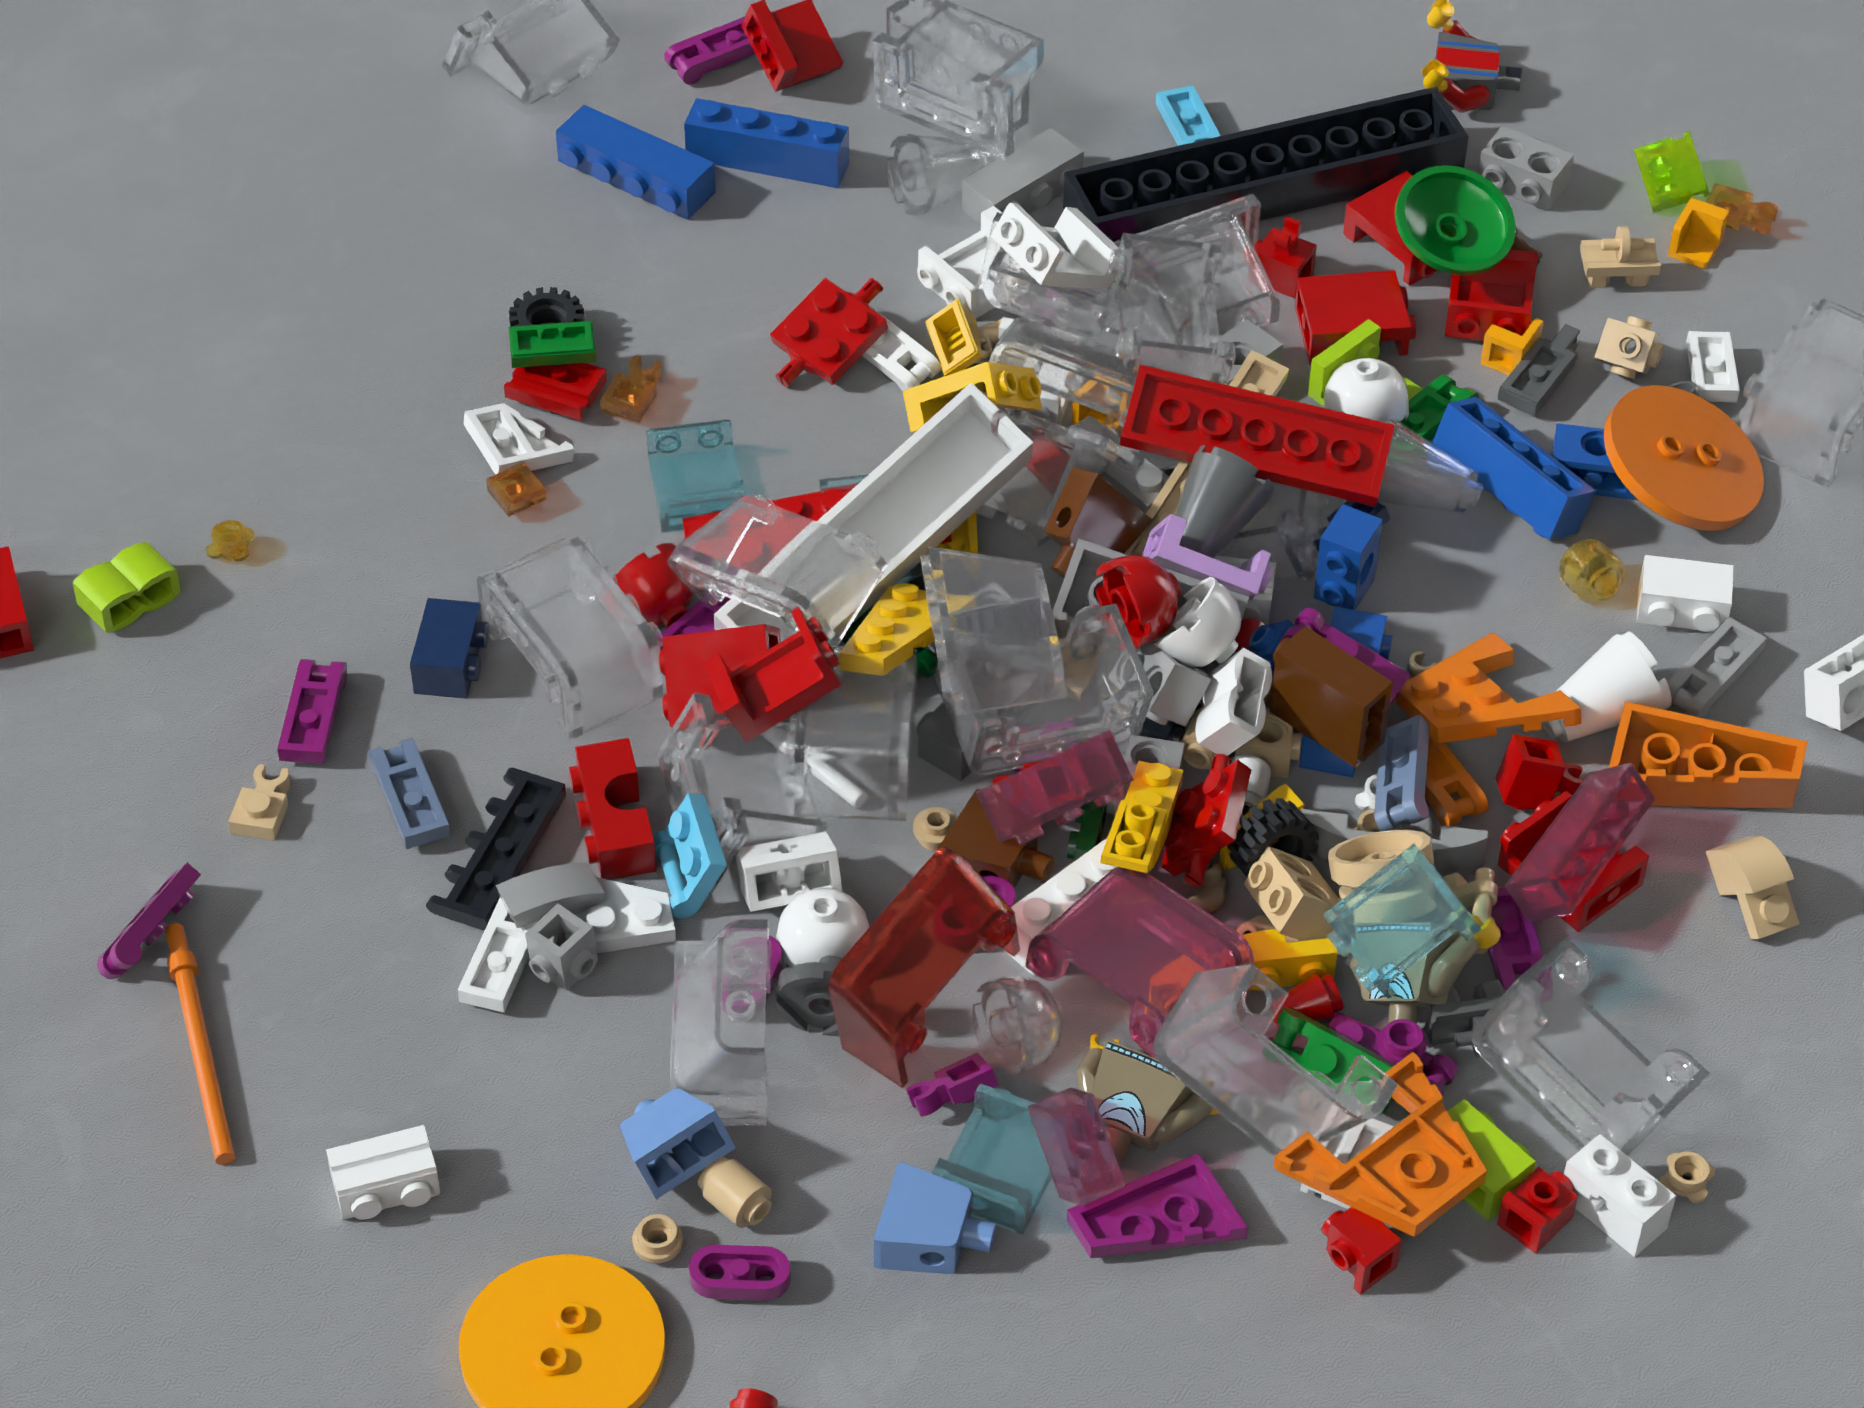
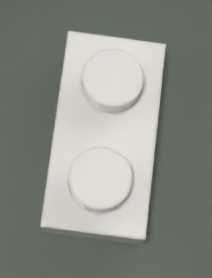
M1688 331L1686 347L1691 380L1696 383L1699 396L1708 402L1737 403L1740 390L1730 332Z

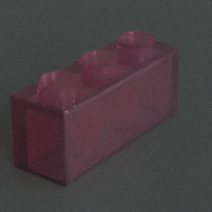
M1108 730L989 785L976 793L999 843L1015 838L1018 845H1021L1044 834L1040 825L1055 819L1057 825L1060 826L1082 816L1083 812L1080 806L1092 800L1095 801L1097 807H1100L1123 796L1119 787L1134 781L1111 730Z

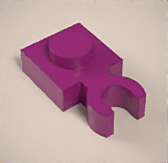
M977 1052L934 1072L935 1079L913 1084L906 1089L912 1107H917L919 1115L923 1117L934 1113L949 1101L954 1105L977 1101L986 1094V1091L999 1086L993 1068Z

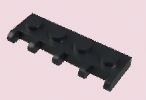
M508 768L503 779L507 784L513 786V789L506 800L496 797L489 799L485 808L488 813L496 816L486 834L478 831L469 832L465 842L475 852L465 868L454 864L448 867L445 877L448 881L455 884L446 899L436 895L431 896L426 903V908L435 915L485 931L500 899L496 885L520 875L566 797L564 783L520 769Z

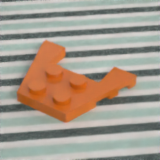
M1496 633L1484 636L1411 678L1396 698V704L1411 718L1419 714L1430 725L1429 735L1437 743L1497 736L1496 728L1518 725L1524 732L1542 730L1541 722L1563 719L1564 727L1582 724L1581 708L1561 690L1517 703L1485 675L1514 665V649Z
M1412 1052L1381 1076L1380 1087L1410 1113L1409 1116L1345 1164L1307 1131L1275 1155L1274 1168L1288 1177L1415 1237L1482 1185L1486 1179L1487 1169L1458 1121L1453 1122L1443 1106V1096L1435 1084L1431 1085L1423 1072V1063L1420 1058Z

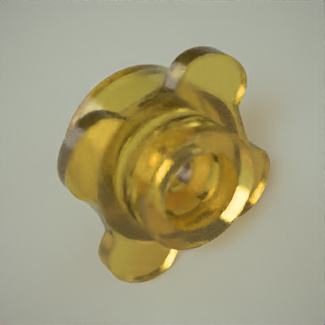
M235 520L222 521L216 524L211 531L212 543L206 547V554L211 559L222 557L223 559L236 562L243 561L249 556L247 548L249 543L255 539L254 531Z

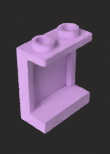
M1170 514L1150 531L1142 556L1150 557L1164 568L1199 580L1214 577L1228 590L1249 596L1250 600L1258 594V591L1263 593L1267 588L1273 570L1272 567L1267 566L1271 555L1267 551L1261 550L1244 562L1240 568L1180 546L1179 544L1188 521L1184 518Z

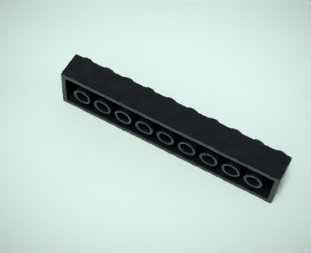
M1431 87L1064 172L1063 209L1065 207L1077 208L1114 244L1144 237L1150 247L1358 198L1405 171L1413 176L1424 169L1434 166L1448 165L1464 168L1469 136L1437 87Z

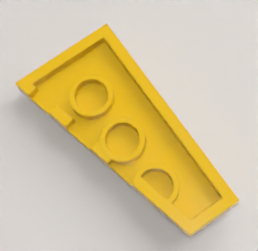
M908 583L889 586L840 651L839 661L841 664L839 665V670L879 676L886 675L913 656V648L927 647L934 642L935 632L938 630L949 632L956 627V617L975 613L976 597L919 590L916 585Z

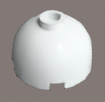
M1372 358L1356 359L1344 363L1331 376L1325 388L1324 408L1395 425L1394 433L1399 429V422L1404 418L1407 420L1409 416L1406 382L1394 366L1384 361Z
M1209 577L1199 582L1183 595L1188 601L1177 610L1176 619L1168 631L1154 641L1156 642L1154 643L1156 647L1171 655L1179 664L1190 668L1204 667L1214 660L1218 663H1223L1238 647V643L1234 640L1239 633L1241 625V612L1238 603L1224 585L1220 584L1214 577Z
M822 887L807 890L796 896L781 913L776 940L782 949V964L785 968L786 963L791 968L802 963L819 962L822 957L830 955L844 959L848 964L847 968L853 970L861 962L863 967L868 960L871 948V931L866 913L855 899L838 889Z

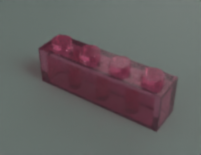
M1632 763L1590 772L1505 884L1506 889L1528 922L1572 914L1654 802L1653 794Z

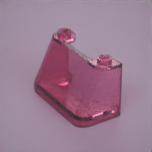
M1117 867L1111 869L1031 940L1025 967L1046 981H1054L1063 977L1068 970L1069 962L1080 968L1132 1005L1129 1016V1032L1132 1039L1148 1054L1162 1061L1241 1027L1254 967V956L1249 943L1242 935L1149 873Z

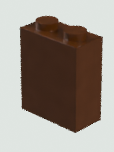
M1306 626L1292 638L1286 637L1279 643L1273 655L1275 667L1270 687L1272 691L1270 712L1357 768L1385 741L1393 682Z

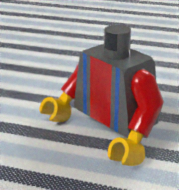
M1436 0L1431 5V11L1427 15V23L1432 28L1439 29L1442 27L1443 30L1438 34L1435 59H1432L1421 71L1425 77L1423 79L1425 89L1437 87L1451 110H1456L1460 113L1471 110H1490L1494 107L1496 89L1519 91L1522 67L1499 65L1500 46L1497 43L1479 40L1469 35L1457 20H1450L1455 13L1452 3L1449 0Z

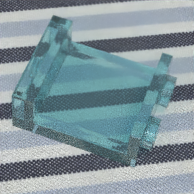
M730 420L652 428L646 431L648 463L661 533L684 530L682 518L746 506V491L744 481L740 480Z
M1415 843L1323 914L1324 918L1333 928L1327 934L1329 940L1344 958L1351 953L1358 962V965L1352 971L1369 992L1377 987L1388 999L1396 994L1389 983L1454 932L1458 931L1467 941L1482 929Z
M979 1084L975 1091L973 1111L947 1160L939 1158L932 1174L966 1186L973 1192V1217L996 1223L997 1226L1023 1235L1068 1146L1070 1117L1067 1114L1061 1113L1053 1106L1039 1105L1017 1097L1006 1089L992 1088Z

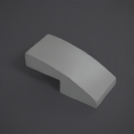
M570 863L546 867L522 874L496 885L499 896L517 928L543 917L557 903L576 915L607 900L603 888L588 863Z

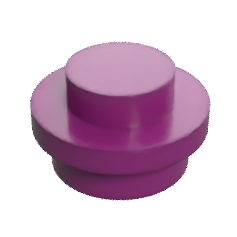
M1397 1019L1382 1029L1378 1036L1377 1047L1385 1060L1396 1065L1412 1052L1421 1060L1426 1052L1427 1041L1422 1029L1416 1023L1406 1019Z

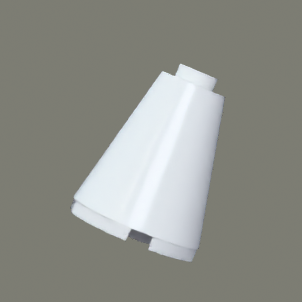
M1622 631L1607 641L1556 690H1561L1581 708L1582 724L1564 727L1563 719L1541 722V724L1552 739L1558 737L1563 742H1569L1619 726L1625 701L1663 710L1669 708L1672 701L1669 685L1665 678L1657 681L1651 668L1658 665V663L1644 643L1633 633L1628 631L1623 634Z

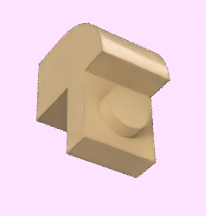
M1764 836L1744 837L1706 851L1719 895H1737L1750 939H1761L1800 925L1787 885V881L1794 879L1792 871L1782 852L1771 840Z

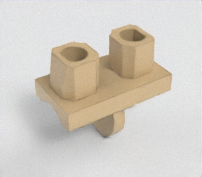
M1618 226L1615 238L1581 240L1580 252L1588 286L1591 288L1606 287L1610 283V277L1624 276L1626 284L1631 287H1642L1647 285L1651 275L1660 274L1661 264L1656 254L1655 239H1644L1643 237L1630 238V231L1627 226Z

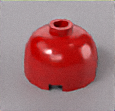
M674 543L657 545L656 547L660 553L651 558H648L644 552L639 554L622 567L611 579L608 586L613 593H605V598L614 610L630 624L639 628H656L664 624L666 627H670L687 612L686 607L692 600L695 590L694 571L686 557Z
M1128 555L1118 557L1099 566L1096 576L1103 574L1104 585L1096 588L1097 598L1102 614L1114 636L1123 633L1130 641L1123 645L1129 649L1140 648L1162 637L1172 626L1177 615L1178 598L1181 591L1176 577L1171 572H1167L1158 562L1146 556Z

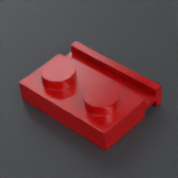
M588 363L519 367L513 371L511 381H506L504 384L505 398L581 421L584 417V410L590 408L606 384L607 371L605 368Z

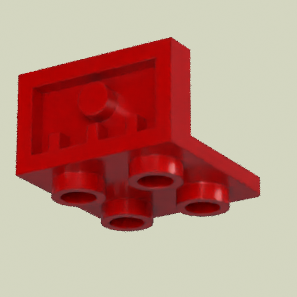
M765 0L750 4L741 27L775 92L841 69L843 60L812 0H805L770 12Z

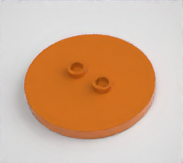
M1661 385L1643 386L1625 394L1613 407L1606 419L1604 444L1607 456L1617 476L1640 502L1665 519L1698 530H1724L1745 520L1760 501L1764 487V475L1755 448L1741 428L1722 410L1707 400L1674 387Z

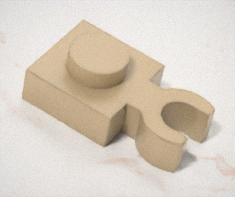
M259 764L253 773L256 788H241L228 821L230 834L275 841L289 806L286 794L291 784L288 768H282L278 778L267 780L265 765Z

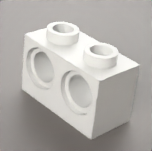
M1864 634L1804 670L1806 717L1839 731L1848 728L1864 717Z

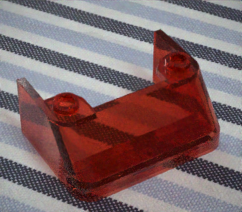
M942 847L932 855L835 967L828 985L842 1049L901 1088L908 1082L904 1057L908 1052H916L927 1036L924 1010L979 947L987 952H992L999 947L1014 957L1020 951L1016 917L1013 909L962 855L949 847Z

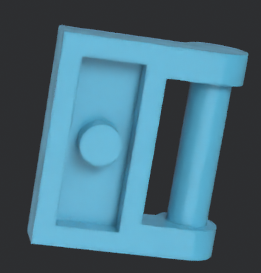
M688 793L678 810L672 814L666 829L653 835L655 857L661 861L671 894L669 901L672 916L677 919L692 917L698 912L727 866L705 795Z

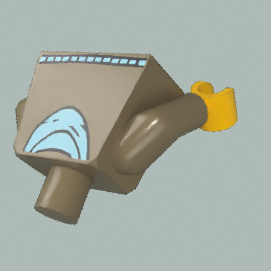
M1470 915L1465 919L1464 928L1467 933H1460L1459 929L1433 923L1357 924L1358 949L1350 961V967L1361 989L1364 1001L1389 1006L1388 1024L1397 1019H1406L1417 1024L1418 1007H1432V1005L1445 1004L1448 992L1461 970L1478 949L1492 947L1498 942L1501 936L1499 928L1492 918L1486 919V922L1483 924L1477 915Z
M1091 1035L1090 1050L1078 1067L1076 1078L1081 1107L1086 1111L1090 1124L1104 1131L1094 1151V1155L1103 1161L1120 1166L1131 1143L1146 1150L1154 1151L1160 1143H1170L1196 1126L1207 1115H1217L1223 1112L1230 1091L1225 1089L1221 1094L1210 1092L1213 1079L1209 1077L1204 1078L1199 1092L1195 1093L1197 1085L1191 1073L1119 1043V1039L1116 1038L1114 1041L1107 1038L1104 1046L1099 1045L1100 1035Z

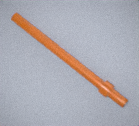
M174 923L165 929L170 952L167 958L170 978L176 982L215 1162L219 1165H227L235 1160V1155L195 979L199 973L195 954L188 948L184 926Z

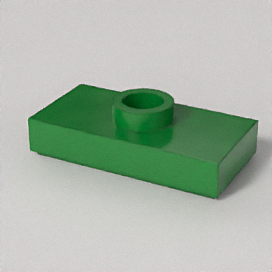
M592 321L508 327L512 368L596 362Z

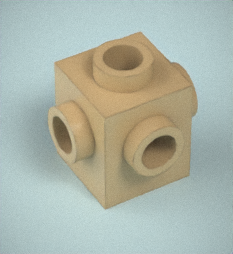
M1633 316L1628 317L1627 323L1607 318L1594 358L1613 364L1610 372L1635 379L1637 372L1647 375L1650 367L1656 368L1658 366L1664 344L1658 343L1660 334L1651 331L1653 323ZM1632 341H1635V351L1631 354H1628V344Z

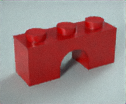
M624 738L575 747L576 766L568 767L573 794L581 793L583 801L576 802L580 828L590 829L591 836L584 837L588 863H597L600 878L606 880L656 872L655 845L646 807L631 810L616 808L623 804L640 801L638 773L630 739Z

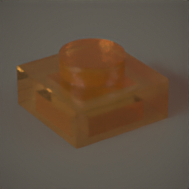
M524 462L486 479L487 491L508 517L546 500L545 487Z

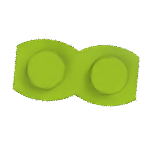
M148 542L137 543L121 550L110 562H103L85 569L73 581L77 604L106 633L115 632L127 627L137 620L143 612H151L167 605L181 592L177 570Z

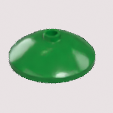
M1442 165L1430 167L1416 173L1405 183L1395 204L1396 226L1405 245L1421 261L1445 273L1476 275L1486 272L1497 266L1506 257L1514 242L1516 222L1508 200L1491 181L1466 168Z

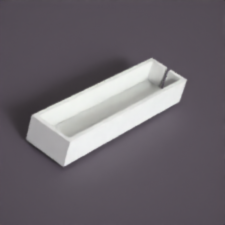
M970 383L714 614V629L720 630L767 624L780 628L782 642L799 631L791 614L792 610L799 607L807 620L814 616L818 619L829 638L827 642L829 644L832 643L878 601L889 586H894L1030 462L1033 441L1006 415L999 421L996 437L992 432L997 427L999 409L976 386Z

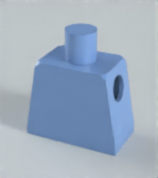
M680 1088L672 1089L657 1100L647 1099L642 1101L636 1107L634 1114L624 1120L619 1126L631 1157L655 1199L666 1194L736 1148L716 1110Z
M898 1162L874 1237V1268L941 1274L954 1273L957 1269L963 1247L991 1253L996 1237L997 1224L972 1218L973 1192L968 1187L906 1163Z

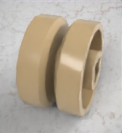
M1414 830L1373 832L1348 839L1329 850L1328 861L1331 878L1337 884L1342 885L1336 890V895L1348 910L1341 921L1345 925L1357 927V924H1403L1427 916L1440 907L1441 896L1438 878L1431 872H1428L1434 866L1431 837L1424 832Z

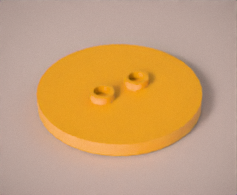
M560 1254L536 1258L512 1267L499 1275L473 1301L463 1321L459 1337V1359L463 1380L468 1392L479 1408H639L652 1393L659 1380L665 1360L666 1348L661 1313L657 1303L645 1286L629 1272L613 1263L576 1254Z

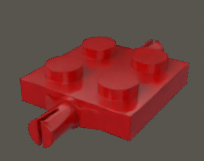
M871 277L854 294L844 291L827 278H824L770 333L772 343L785 351L791 359L775 375L776 379L788 388L803 371L819 375L831 385H834L888 329L886 319L868 306L883 291L881 284Z
M1216 754V757L1213 756L1210 774L1206 777V780L1191 789L1183 790L1178 795L1173 809L1174 816L1171 828L1164 843L1166 849L1161 866L1163 869L1174 876L1187 870L1184 881L1188 885L1197 887L1204 884L1206 867L1210 863L1211 858L1220 849L1236 840L1252 769L1239 760L1232 763L1231 758L1225 754Z

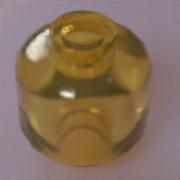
M1593 538L1583 539L1573 544L1563 555L1559 566L1561 581L1581 601L1590 604L1601 603L1613 597L1620 589L1625 575L1624 565L1619 557L1603 542Z

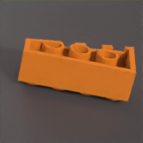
M1625 701L1607 772L1601 805L1792 809L1808 741Z

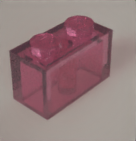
M1070 1087L1027 1106L1059 1198L1083 1206L1125 1187L1095 1097L1092 1093Z

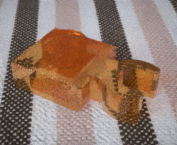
M1718 183L1714 184L1706 200V203L1729 210L1726 227L1739 231L1742 224H1746L1753 231L1760 234H1769L1772 221L1775 222L1779 208L1776 204L1770 202H1752L1754 194Z
M636 355L629 362L630 374L626 375L617 372L600 399L601 412L640 423L657 396L656 384L662 378L660 361H656L652 368L642 370L641 356Z

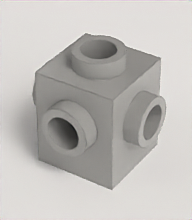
M558 903L525 933L530 958L529 966L533 973L540 980L546 983L552 981L565 991L579 979L586 978L598 962L595 943L596 936L593 927Z

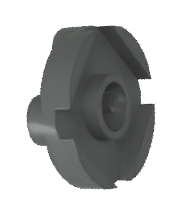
M829 955L822 957L819 962L798 964L791 968H785L780 972L776 1009L784 1020L798 1029L807 1031L808 1024L824 1027L822 1035L841 1036L856 1032L867 1023L868 1014L872 1010L874 990L861 975L847 968L848 964L844 959Z

